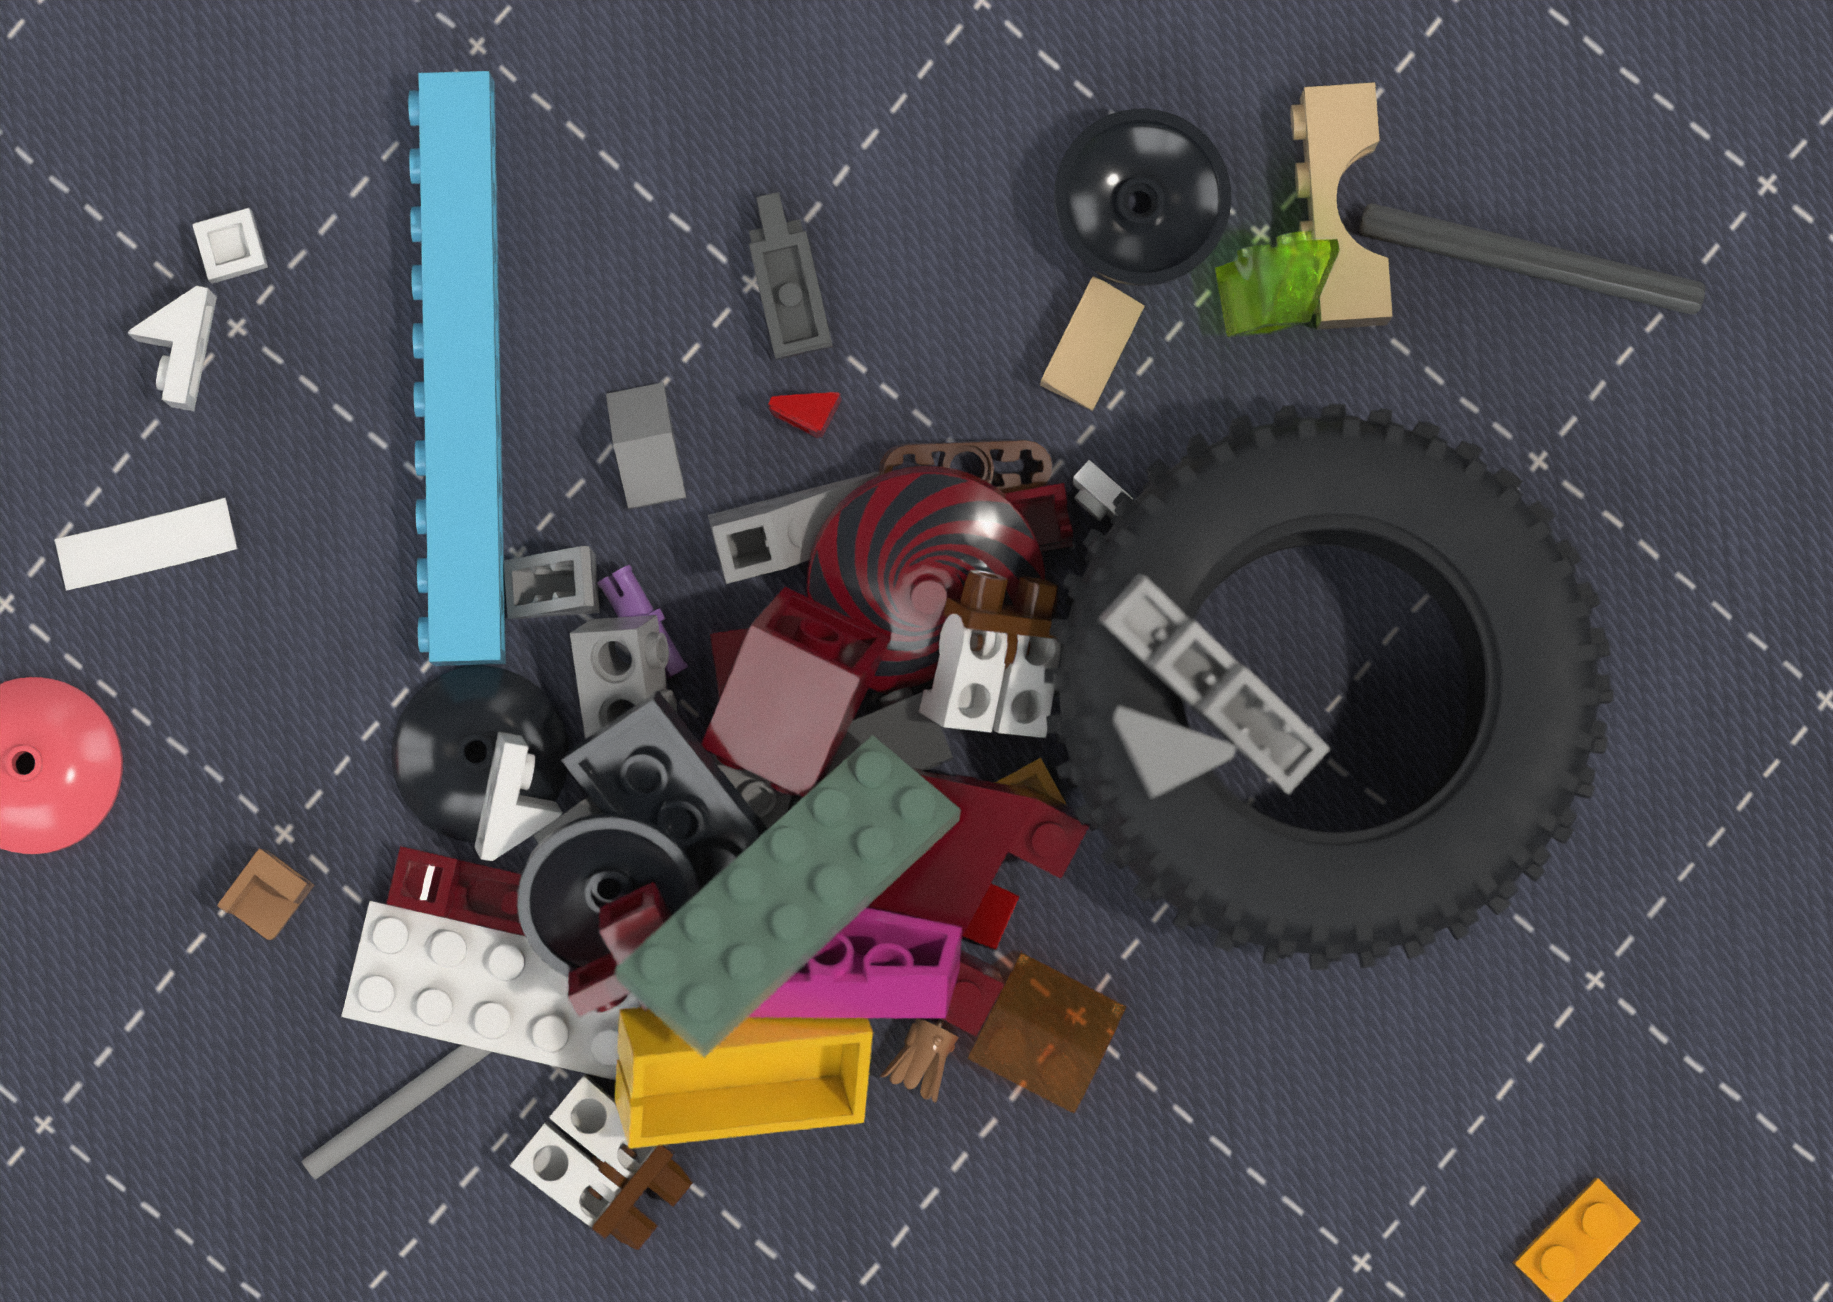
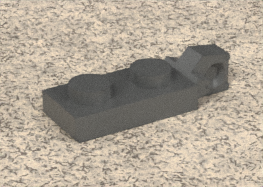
M779 192L756 197L763 228L749 231L751 239L749 248L775 360L833 348L807 232L803 231L801 220L786 222Z

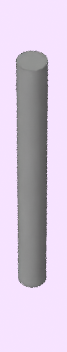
M465 1045L459 1046L303 1159V1165L315 1180L489 1055L491 1051Z

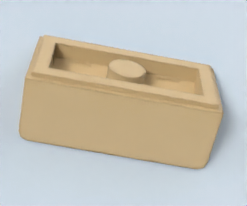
M1092 276L1041 379L1040 386L1093 411L1145 306L1105 281Z

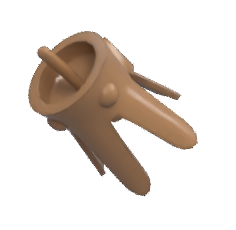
M916 1018L915 1023H912L904 1040V1047L880 1077H886L892 1072L890 1082L892 1084H899L903 1081L907 1089L915 1088L923 1077L920 1090L921 1096L925 1100L932 1097V1101L936 1103L946 1058L949 1053L954 1051L955 1043L959 1037L941 1028L945 1021L941 1018L938 1019L936 1025Z

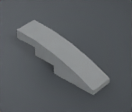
M1139 574L1098 618L1114 636L1228 742L1235 745L1239 752L1287 794L1296 787L1330 749L1246 666L1238 663L1197 622L1189 619L1145 576Z

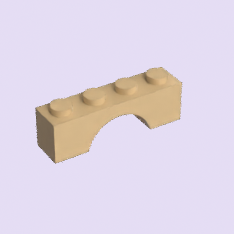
M1375 83L1304 87L1300 97V104L1291 105V130L1293 140H1303L1304 162L1295 163V185L1297 198H1307L1309 221L1299 222L1301 256H1311L1313 279H1304L1303 282L1306 315L1316 314L1317 330L1387 325L1393 317L1388 258L1373 253L1359 245L1346 231L1337 209V187L1340 177L1354 162L1374 152L1380 141Z

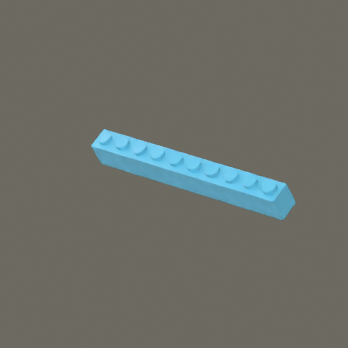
M489 71L418 73L419 90H409L408 96L410 125H419L420 148H410L409 155L411 183L420 184L421 206L411 207L410 215L412 241L421 242L422 265H412L411 275L413 300H422L423 323L413 324L414 358H424V382H414V411L416 417H425V440L415 441V470L417 476H426V499L416 500V528L418 535L427 534V558L417 559V587L419 593H428V617H419L418 645L420 652H429V662L434 666L506 664L495 82Z

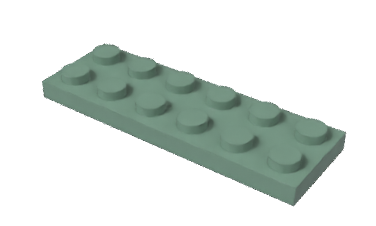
M872 735L615 968L616 980L701 1056L705 1057L960 820V809Z

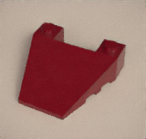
M912 768L960 809V820L866 908L962 927V938L1008 852L1061 879L1090 826L1088 823L1081 825L1074 814L1076 809L1031 786L1013 783L1011 785L977 780L974 777L962 775L949 776ZM961 950L959 973L947 1016L941 1019L977 1036L1004 986L1000 970Z

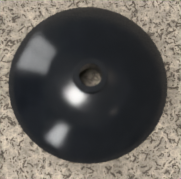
M1146 108L1129 109L1112 113L1099 119L1082 131L1072 142L1061 161L1056 175L1054 210L1064 240L1076 257L1088 268L1118 283L1134 286H1152L1174 281L1185 276L1202 264L1213 252L1224 234L1231 210V185L1226 165L1220 153L1199 128L1169 112ZM1133 195H1143L1149 201V210L1143 214L1133 212L1128 204L1129 198Z
M469 666L438 676L412 697L403 710L395 728L391 750L392 768L402 798L411 811L424 824L452 839L475 843L498 732L522 736L528 745L527 754L535 755L534 772L528 790L520 789L518 795L556 802L567 777L568 768L561 760L569 750V742L560 713L549 697L538 686L525 677L506 669L492 666ZM474 741H481L487 747V756L480 763H471L466 757V749Z
M614 813L594 814L574 819L547 835L533 850L524 866L520 877L517 900L521 927L535 953L552 969L568 977V973L611 953L599 932L600 907L654 882L672 916H674L699 893V885L694 867L683 848L674 838L646 820ZM613 878L620 885L613 891H605L599 887L598 883L602 879Z

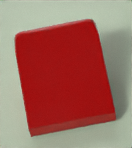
M839 392L772 396L768 406L772 416L818 439L819 437L822 438L842 398Z
M990 884L963 937L996 951L1020 896Z

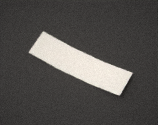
M226 498L124 524L54 539L66 591L237 549Z

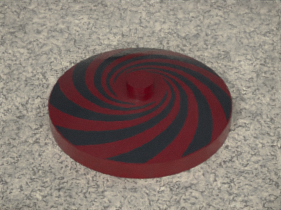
M916 466L894 470L865 482L848 494L832 510L821 526L810 553L807 567V596L892 638L869 688L888 695L909 686L913 694L917 695L924 692V689L932 690L940 656V634L948 618L943 615L947 598L961 599L970 570L991 572L1008 579L1003 604L1014 606L1020 577L1045 579V569L1037 539L1029 522L1021 510L1002 491L989 482L964 471L940 466Z

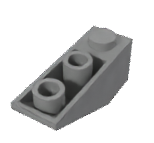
M879 471L708 515L726 584L786 569L809 560L815 538L832 510L853 490L879 476Z

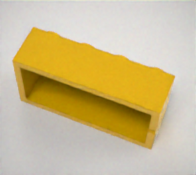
M642 1007L619 1009L617 1051L620 1059H617L615 1104L628 1148L864 1123L873 1036L868 1018L747 1017L703 1057L650 1009L646 1011Z

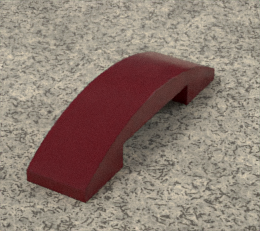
M400 846L387 899L388 905L525 936L520 924L517 902L521 874Z

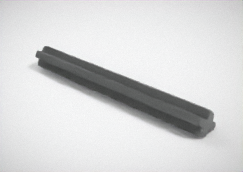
M1374 203L1367 204L1364 208L1360 222V233L1366 237L1691 315L1697 314L1700 311L1704 301L1705 285L1699 281Z

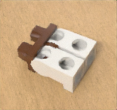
M970 570L961 599L947 598L943 615L948 618L940 634V656L932 690L924 689L919 713L945 728L992 732L994 730L997 733L1046 738V716H1049L1051 712L1054 684L1044 683L1045 668H1058L1061 643L1057 642V637L1049 635L1052 618L1060 619L1055 616L1058 586L1042 578L1020 577L1015 605H1005L1003 600L1008 579L991 572Z
M585 1074L549 1118L594 1155L590 1158L568 1140L562 1132L546 1121L510 1166L589 1225L604 1239L611 1234L620 1242L639 1250L659 1224L634 1205L637 1199L649 1187L674 1207L694 1181L682 1166L672 1158L675 1151L667 1144L628 1148L615 1100L591 1077Z

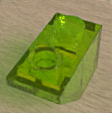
M1312 231L1288 233L1276 238L1277 247L1272 248L1269 244L1246 247L1236 251L1238 260L1215 267L1227 337L1270 335L1310 322L1339 254L1338 239L1313 240Z

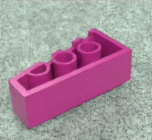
M865 908L748 1017L946 1018L959 973L962 927Z

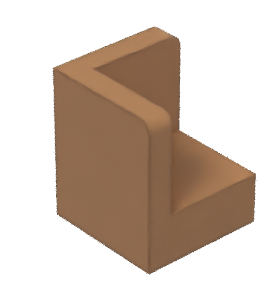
M259 848L217 906L224 912L238 917L264 938L274 940L315 885L270 851Z

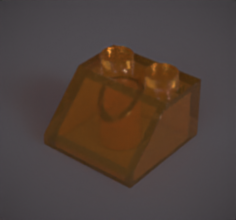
M1021 952L967 1059L1075 1114L1127 1006Z

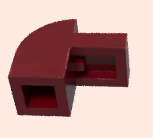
M654 882L600 907L599 932L611 953L568 973V999L578 1017L593 1010H596L598 1013L609 1011L620 1005L627 998L628 994L631 993L616 980L615 968L672 917ZM638 999L643 1010H648L649 1008Z

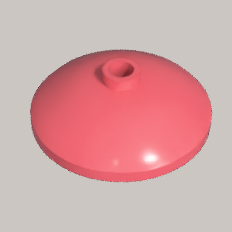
M43 677L17 678L0 684V849L22 854H45L68 848L90 835L103 822L118 796L123 774V757L116 729L108 715L95 700L67 683ZM29 752L34 756L35 767L29 774L22 775L17 770L16 761L21 754Z

